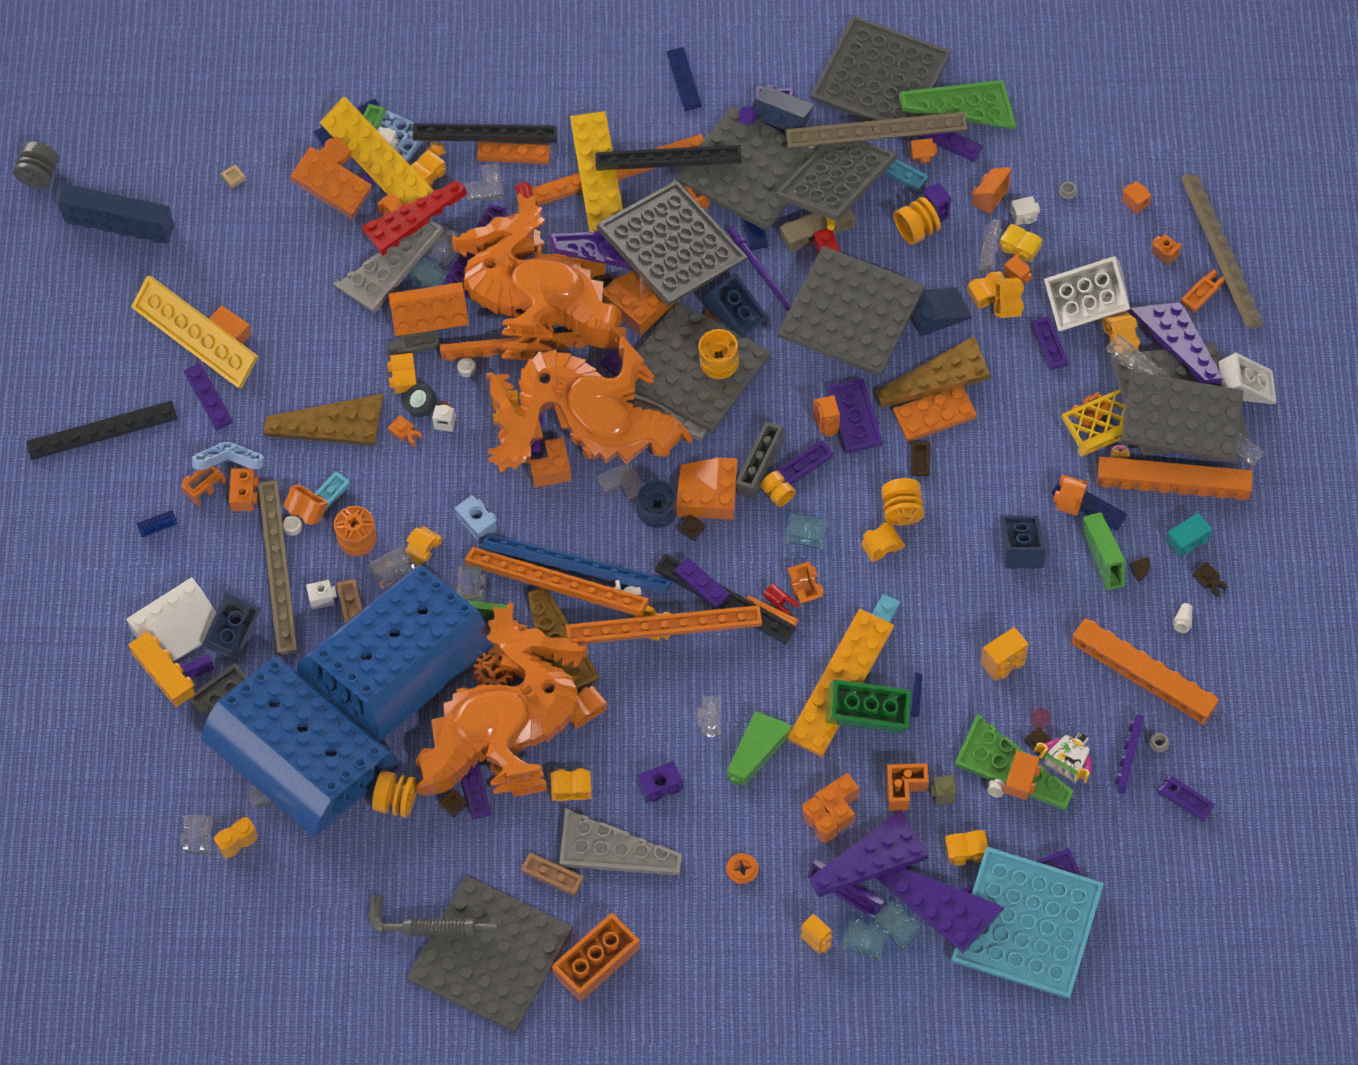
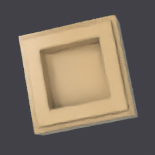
M236 164L220 173L231 189L246 180L245 175Z

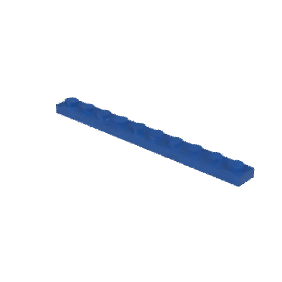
M487 534L482 542V548L487 549L489 552H500L509 557L524 558L528 562L536 561L545 566L559 567L564 571H575L584 576H595L600 580H619L620 585L627 584L636 588L640 587L641 590H650L656 594H667L671 587L672 580L491 534Z

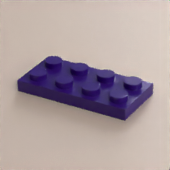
M864 379L827 386L828 395H834L840 413L839 432L846 454L883 446V440Z

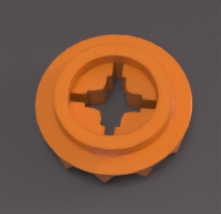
M736 854L729 859L726 872L730 880H733L736 884L746 885L748 882L754 881L758 875V863L749 854ZM740 863H742L744 868H748L745 870L744 876L741 874V871H737L740 868Z

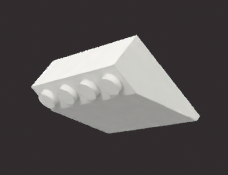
M1115 256L1044 279L1059 332L1130 310L1120 262Z
M191 577L128 617L127 622L136 638L147 631L152 637L155 635L161 643L160 647L162 650L166 649L172 656L171 661L174 663L202 645L216 615V611L201 588Z

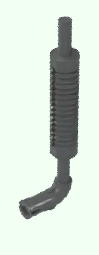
M375 895L371 896L370 911L367 915L369 923L375 931L379 933L403 931L406 937H475L478 931H499L498 923H478L476 918H405L403 923H385V921H382L383 915L381 914L384 898L377 895L376 899Z

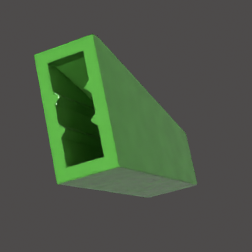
M1102 513L1084 516L1083 531L1106 590L1124 587L1125 559Z
M755 711L729 765L727 779L735 785L741 784L746 786L784 744L791 732L792 725Z

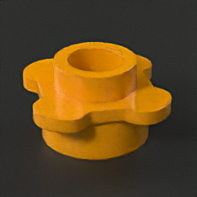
M431 142L430 147H426V150L432 151L437 156L447 152L444 150L445 145L438 142Z

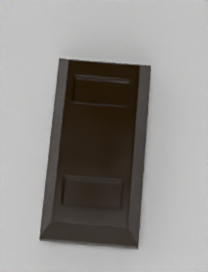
M911 442V476L930 477V442Z

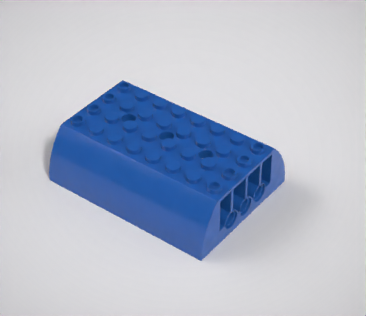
M421 565L413 568L301 658L297 665V672L381 741L475 663L477 658H481L482 653H487L491 649V642L487 640L489 632L479 610ZM391 633H398L400 636H399V637H391L390 634H391ZM366 655L371 657L370 660H362L361 658Z
M273 657L218 700L206 720L201 736L202 741L313 838L375 788L378 776L382 770L394 772L398 768V759L391 751L280 657ZM272 703L279 704V707L272 708L270 707V705ZM299 727H305L307 731L299 732L297 729ZM332 751L336 756L329 757L326 753Z

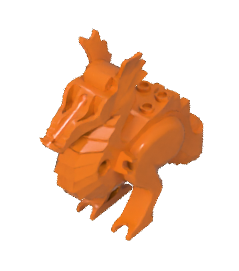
M521 193L517 194L518 214L514 213V215H510L507 218L496 217L485 227L470 229L459 237L453 235L452 248L455 252H460L464 257L467 256V252L476 255L467 261L464 290L468 291L471 300H476L483 308L486 307L496 314L502 313L514 316L513 319H505L502 322V325L508 326L502 331V335L522 336L516 341L502 344V349H509L502 354V359L529 361L539 352L552 351L551 347L544 345L553 339L554 329L552 325H565L568 330L572 329L575 335H579L583 341L586 340L590 345L597 348L610 349L619 347L621 336L624 337L623 333L618 329L622 322V313L613 303L606 304L602 302L603 281L591 280V270L581 268V263L574 258L567 260L556 257H540L526 260L530 254L535 252V248L538 245H544V241L540 238L541 232L536 230V228L544 224L545 219L540 215L542 207L536 206L535 195L530 198H524Z
M623 336L620 338L618 352L623 362L622 370L615 378L603 377L596 372L595 368L588 365L585 359L571 356V353H559L556 350L545 353L539 352L533 359H529L525 368H521V380H518L521 391L519 393L521 402L519 415L515 413L509 402L513 395L507 391L514 388L512 384L505 381L509 378V375L486 374V379L490 380L491 399L499 409L498 427L500 429L498 433L500 445L488 450V454L493 455L489 457L488 461L496 463L500 473H503L508 467L516 470L520 464L530 463L531 446L534 441L543 439L539 418L548 409L555 410L561 430H568L570 440L574 445H580L583 449V455L588 460L592 458L595 461L600 457L605 464L618 456L627 465L648 447L651 448L654 457L667 458L670 455V450L681 439L688 444L693 439L686 428L673 416L662 414L661 411H652V409L642 410V407H634V404L628 403L634 400L636 381L641 380L652 384L655 376L645 366L643 358ZM548 380L549 382L544 384L541 381Z
M509 602L504 609L495 606L493 608L495 617L488 622L491 631L487 635V640L494 644L491 654L502 658L500 663L501 669L514 672L524 681L515 687L500 684H480L472 689L459 688L455 694H452V701L443 703L445 716L431 720L435 748H423L415 759L416 767L422 771L424 778L415 786L416 793L428 796L451 790L457 781L461 782L464 775L468 774L471 767L474 768L478 761L482 762L486 758L487 761L491 762V772L497 775L491 780V786L499 785L494 789V794L511 791L512 796H522L548 791L546 781L543 778H538L544 776L542 767L538 764H527L519 759L518 756L526 747L535 746L543 741H550L558 732H562L570 721L573 722L576 710L580 708L574 678L565 673L564 669L553 667L551 663L545 661L554 660L557 662L562 659V666L574 662L573 667L576 668L581 660L588 655L587 645L578 646L576 642L572 643L567 638H549L537 628L528 629L525 625L519 624L518 621H513L514 606L512 602Z

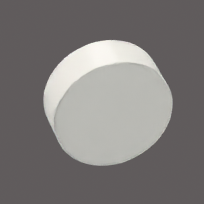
M470 358L461 359L457 364L458 373L463 377L474 375L476 372L474 360Z
M296 516L285 518L283 521L284 532L290 536L299 534L302 530L301 520Z

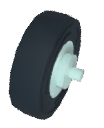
M416 384L405 394L404 407L409 414L415 417H424L434 409L437 401L436 393L426 384Z

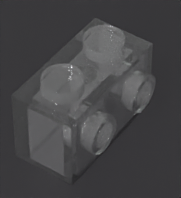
M402 546L368 563L373 578L382 589L391 586L415 568L411 557Z
M702 696L701 707L697 708V727H701V734L710 737L721 735L722 697Z

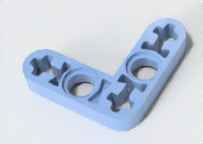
M386 111L383 118L386 121H382L380 127L391 128L396 131L397 136L402 137L395 149L409 162L423 141L413 140V122ZM400 124L406 126L403 130H398L396 127ZM409 144L412 148L404 150L403 146Z
M231 442L220 443L192 457V467L197 470L208 469L227 459L250 469H260L264 466L263 455Z

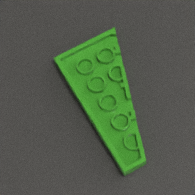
M1004 80L904 91L899 94L902 109L905 112L923 115L965 112L966 122L1014 130L1016 128Z
M977 713L955 761V766L990 781L999 779L1006 785L1016 751L1026 752L1008 737H1004L997 731V728L992 724H988ZM1042 766L1039 777L1035 776L1033 780L1036 783L1033 795L1029 794V796L1066 811L1074 791L1056 776L1053 777Z

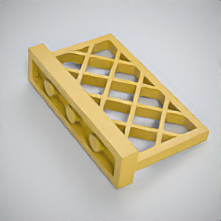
M1120 389L1061 415L1065 425L1079 446L1078 453L1081 457L1121 440L1125 403L1115 402L1116 396L1121 394ZM1100 403L1110 404L1109 411L1099 408ZM1113 406L1123 409L1121 416L1112 413ZM1085 409L1095 411L1094 417L1084 415ZM1098 413L1107 415L1106 423L1096 419ZM1071 415L1078 417V425L1072 423L1068 417ZM1110 417L1120 420L1119 425L1113 426L1109 424ZM1082 419L1092 422L1090 429L1081 426ZM1095 424L1104 427L1103 433L1093 431ZM1079 431L1088 433V439L1082 441Z

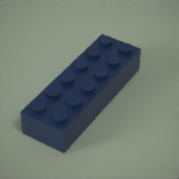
M65 184L58 201L64 222L68 224L82 225L89 229L96 228L104 232L118 233L122 236H133L140 240L147 239L155 243L168 244L175 226L169 206Z

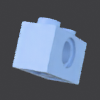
M473 495L454 508L456 518L479 543L484 540L487 534H492L497 530V518L492 512L488 513L483 502L480 499L477 500ZM476 516L481 517L480 519H474Z

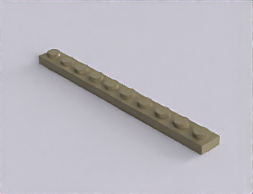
M965 112L786 129L787 148L791 149L960 132L967 130Z
M1185 173L1181 177L1245 326L1259 329L1264 325L1261 315L1257 311L1254 299L1249 293L1247 283L1244 281L1241 270L1234 259V254L1227 243L1228 241L1223 234L1221 224L1218 222L1214 209L1208 200V195L1201 184V179L1197 175Z
M277 480L261 482L258 485L277 653L280 656L298 653L278 482Z

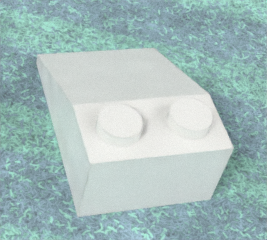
M1234 353L1219 361V372L1223 378L1221 387L1244 390L1243 401L1266 404L1277 403L1273 371L1238 353Z

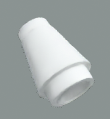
M1188 603L1181 605L1173 620L1174 629L1180 633H1187L1192 628L1193 607Z

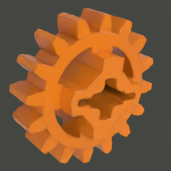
M489 650L488 655L482 653V659L477 658V664L473 665L474 678H476L477 684L508 686L507 682L512 683V676H516V674L501 669L500 663L502 658L492 655L491 650Z

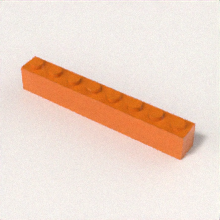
M1099 457L1096 486H1102L1103 488L1117 487L1123 490L1138 489L1144 492H1171L1180 495L1193 494L1200 497L1214 496L1220 499L1235 498L1237 500H1249L1252 492L1253 471Z
M1084 618L1072 635V645L1199 723L1205 725L1216 710L1219 699L1213 693L1204 691L1195 682H1189L1180 673L1166 668L1162 662L1153 660L1146 652L1135 649L1128 641H1122L1113 632L1099 627L1095 621H1089Z

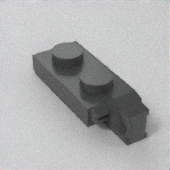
M437 330L401 335L395 342L387 343L389 355L418 353L439 349L440 343Z

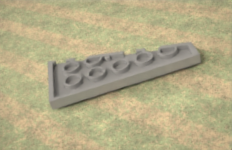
M430 220L428 224L413 235L400 240L398 246H391L387 249V254L383 257L380 253H377L364 262L362 267L346 274V278L340 282L338 280L334 282V287L375 313L389 297V294L397 288L444 232L443 228Z
M565 808L559 862L561 867L680 876L681 853L661 845H654L643 838L634 837L628 832L603 822H596L589 819L588 816L576 814L572 810Z

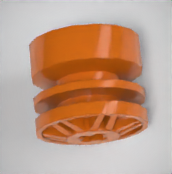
M349 506L337 514L334 520V530L340 549L345 554L351 556H362L369 553L377 542L375 523L371 513L360 506Z

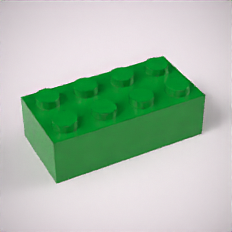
M834 679L828 688L826 723L903 734L909 728L911 690Z

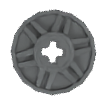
M27 142L23 145L20 152V158L13 169V175L17 180L29 187L36 189L47 188L59 162V155L55 150L43 143Z

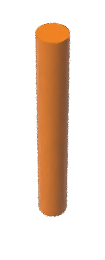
M751 596L746 598L786 622L797 626L799 619Z

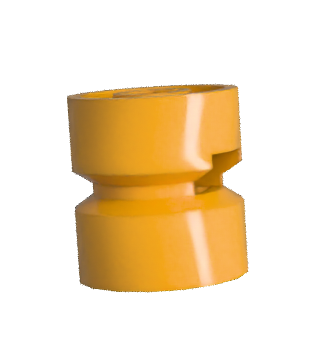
M774 471L767 475L760 484V488L765 494L770 496V499L777 507L787 504L796 493V490L790 483L784 480L779 471Z

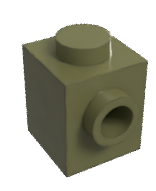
M954 775L934 777L933 785H930L931 797L935 798L936 805L956 803L957 792Z

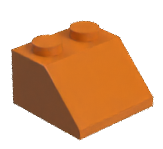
M1009 167L991 169L988 175L985 174L981 179L979 187H975L971 193L972 205L991 214L1009 190L1012 169Z

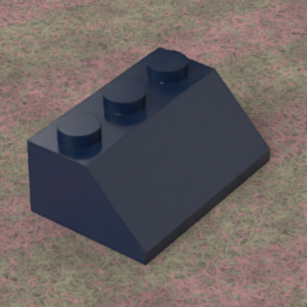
M768 86L761 90L752 105L757 112L756 120L783 132H786V129L805 128L815 106Z

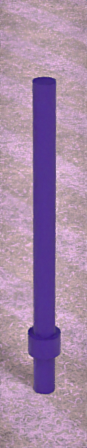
M733 226L728 227L727 231L734 239L733 242L746 254L786 310L789 311L792 304L748 247L745 238L739 235Z

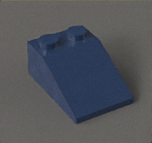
M737 273L701 298L713 315L742 338L769 318Z
M957 287L925 289L911 315V319L920 336L972 318Z
M1000 516L1005 568H1044L1046 549L1039 517Z
M226 591L201 646L234 661H238L262 607Z

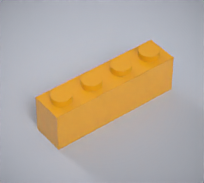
M147 631L128 644L130 652L174 707L177 708L195 695L193 690L195 685L190 677L185 678L178 663L174 664L171 661L172 656L166 649L162 650L158 638L155 635L152 637Z

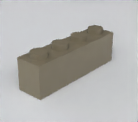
M851 208L838 221H835L834 235L855 227L856 217ZM813 213L780 226V238L788 252L791 253L813 244L814 232L826 229L827 219L825 216Z

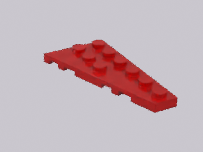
M459 180L452 182L448 186L435 190L425 197H420L408 205H403L391 213H386L376 220L369 221L366 225L361 226L363 233L383 257L391 246H398L402 238L410 237L430 222L429 218L433 215H440L444 207L452 206L467 195L466 188Z

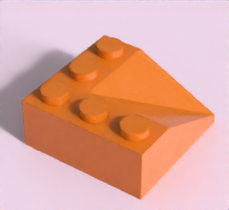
M635 270L613 280L603 289L602 302L606 304L613 303L619 308L622 313V321L640 336L669 312L675 304L673 303L667 307Z
M714 458L681 465L677 493V517H688L691 515L695 518L734 520L737 459Z

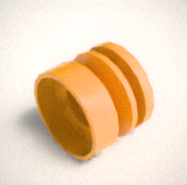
M924 197L911 202L910 207L904 206L898 209L893 215L900 235L909 245H914L922 241L925 236L929 237L941 229L937 212Z
M714 329L701 337L699 341V357L703 373L713 379H725L737 371L739 366L738 342L729 331Z
M899 478L891 480L881 487L886 522L892 525L904 526L914 524L924 517L921 484L917 480Z
M382 770L374 789L373 811L387 814L392 806L394 816H398L400 813L401 817L408 818L416 800L415 786L417 785V779L409 777L407 780V776L402 775L397 783L396 773Z

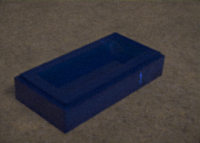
M744 219L749 248L751 250L768 248L765 230Z
M173 510L136 524L142 538L175 526L177 521Z
M915 673L911 717L919 716L922 673Z

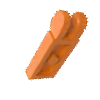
M1212 270L1186 293L1180 302L1195 314L1226 282L1224 276L1214 283L1212 280L1216 277L1217 271Z

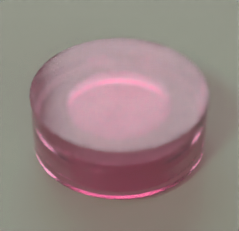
M1039 708L1032 712L1030 722L1033 727L1044 729L1048 727L1051 717L1047 710Z

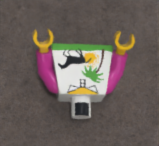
M1078 733L1075 739L1065 735L1063 738H1057L1045 744L1038 743L1033 750L1034 753H1040V758H1043L1045 755L1044 764L1074 783L1078 781V778L1084 779V783H1087L1088 777L1092 772V758L1089 755L1090 749L1085 746L1089 739L1083 733Z

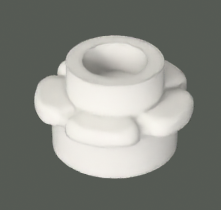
M999 779L989 781L988 793L993 797H1002L1005 790L1004 782Z

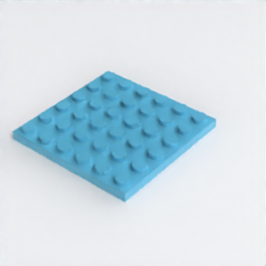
M986 847L972 895L1004 907V910L964 954L955 948L951 962L1070 999L1104 883Z

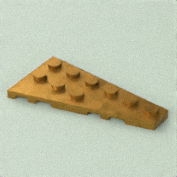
M973 336L876 390L881 408H886L989 380L990 373L976 338Z
M378 394L266 416L263 434L267 437L376 446L384 395Z
M540 587L529 592L528 598L534 628L541 630L549 638H567L565 627L568 625V622L549 590ZM588 656L583 658L576 668L573 667L574 662L562 666V659L557 662L554 660L545 661L551 663L553 667L564 669L565 673L572 676L577 691L600 681V676Z

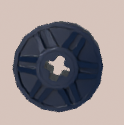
M653 479L645 482L639 488L637 508L642 522L649 527L662 528L671 524L676 518V491L667 481Z

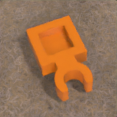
M401 415L388 427V432L402 442L407 438L411 446H416V442L413 440L414 437L422 439V434L414 430V425Z

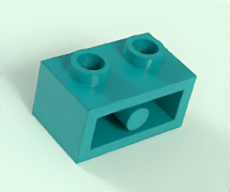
M1197 513L1168 531L1165 541L1181 557L1185 554H1191L1200 544L1205 545L1208 543L1213 529Z

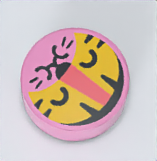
M1116 445L1111 450L1110 458L1129 459L1130 451L1124 445Z

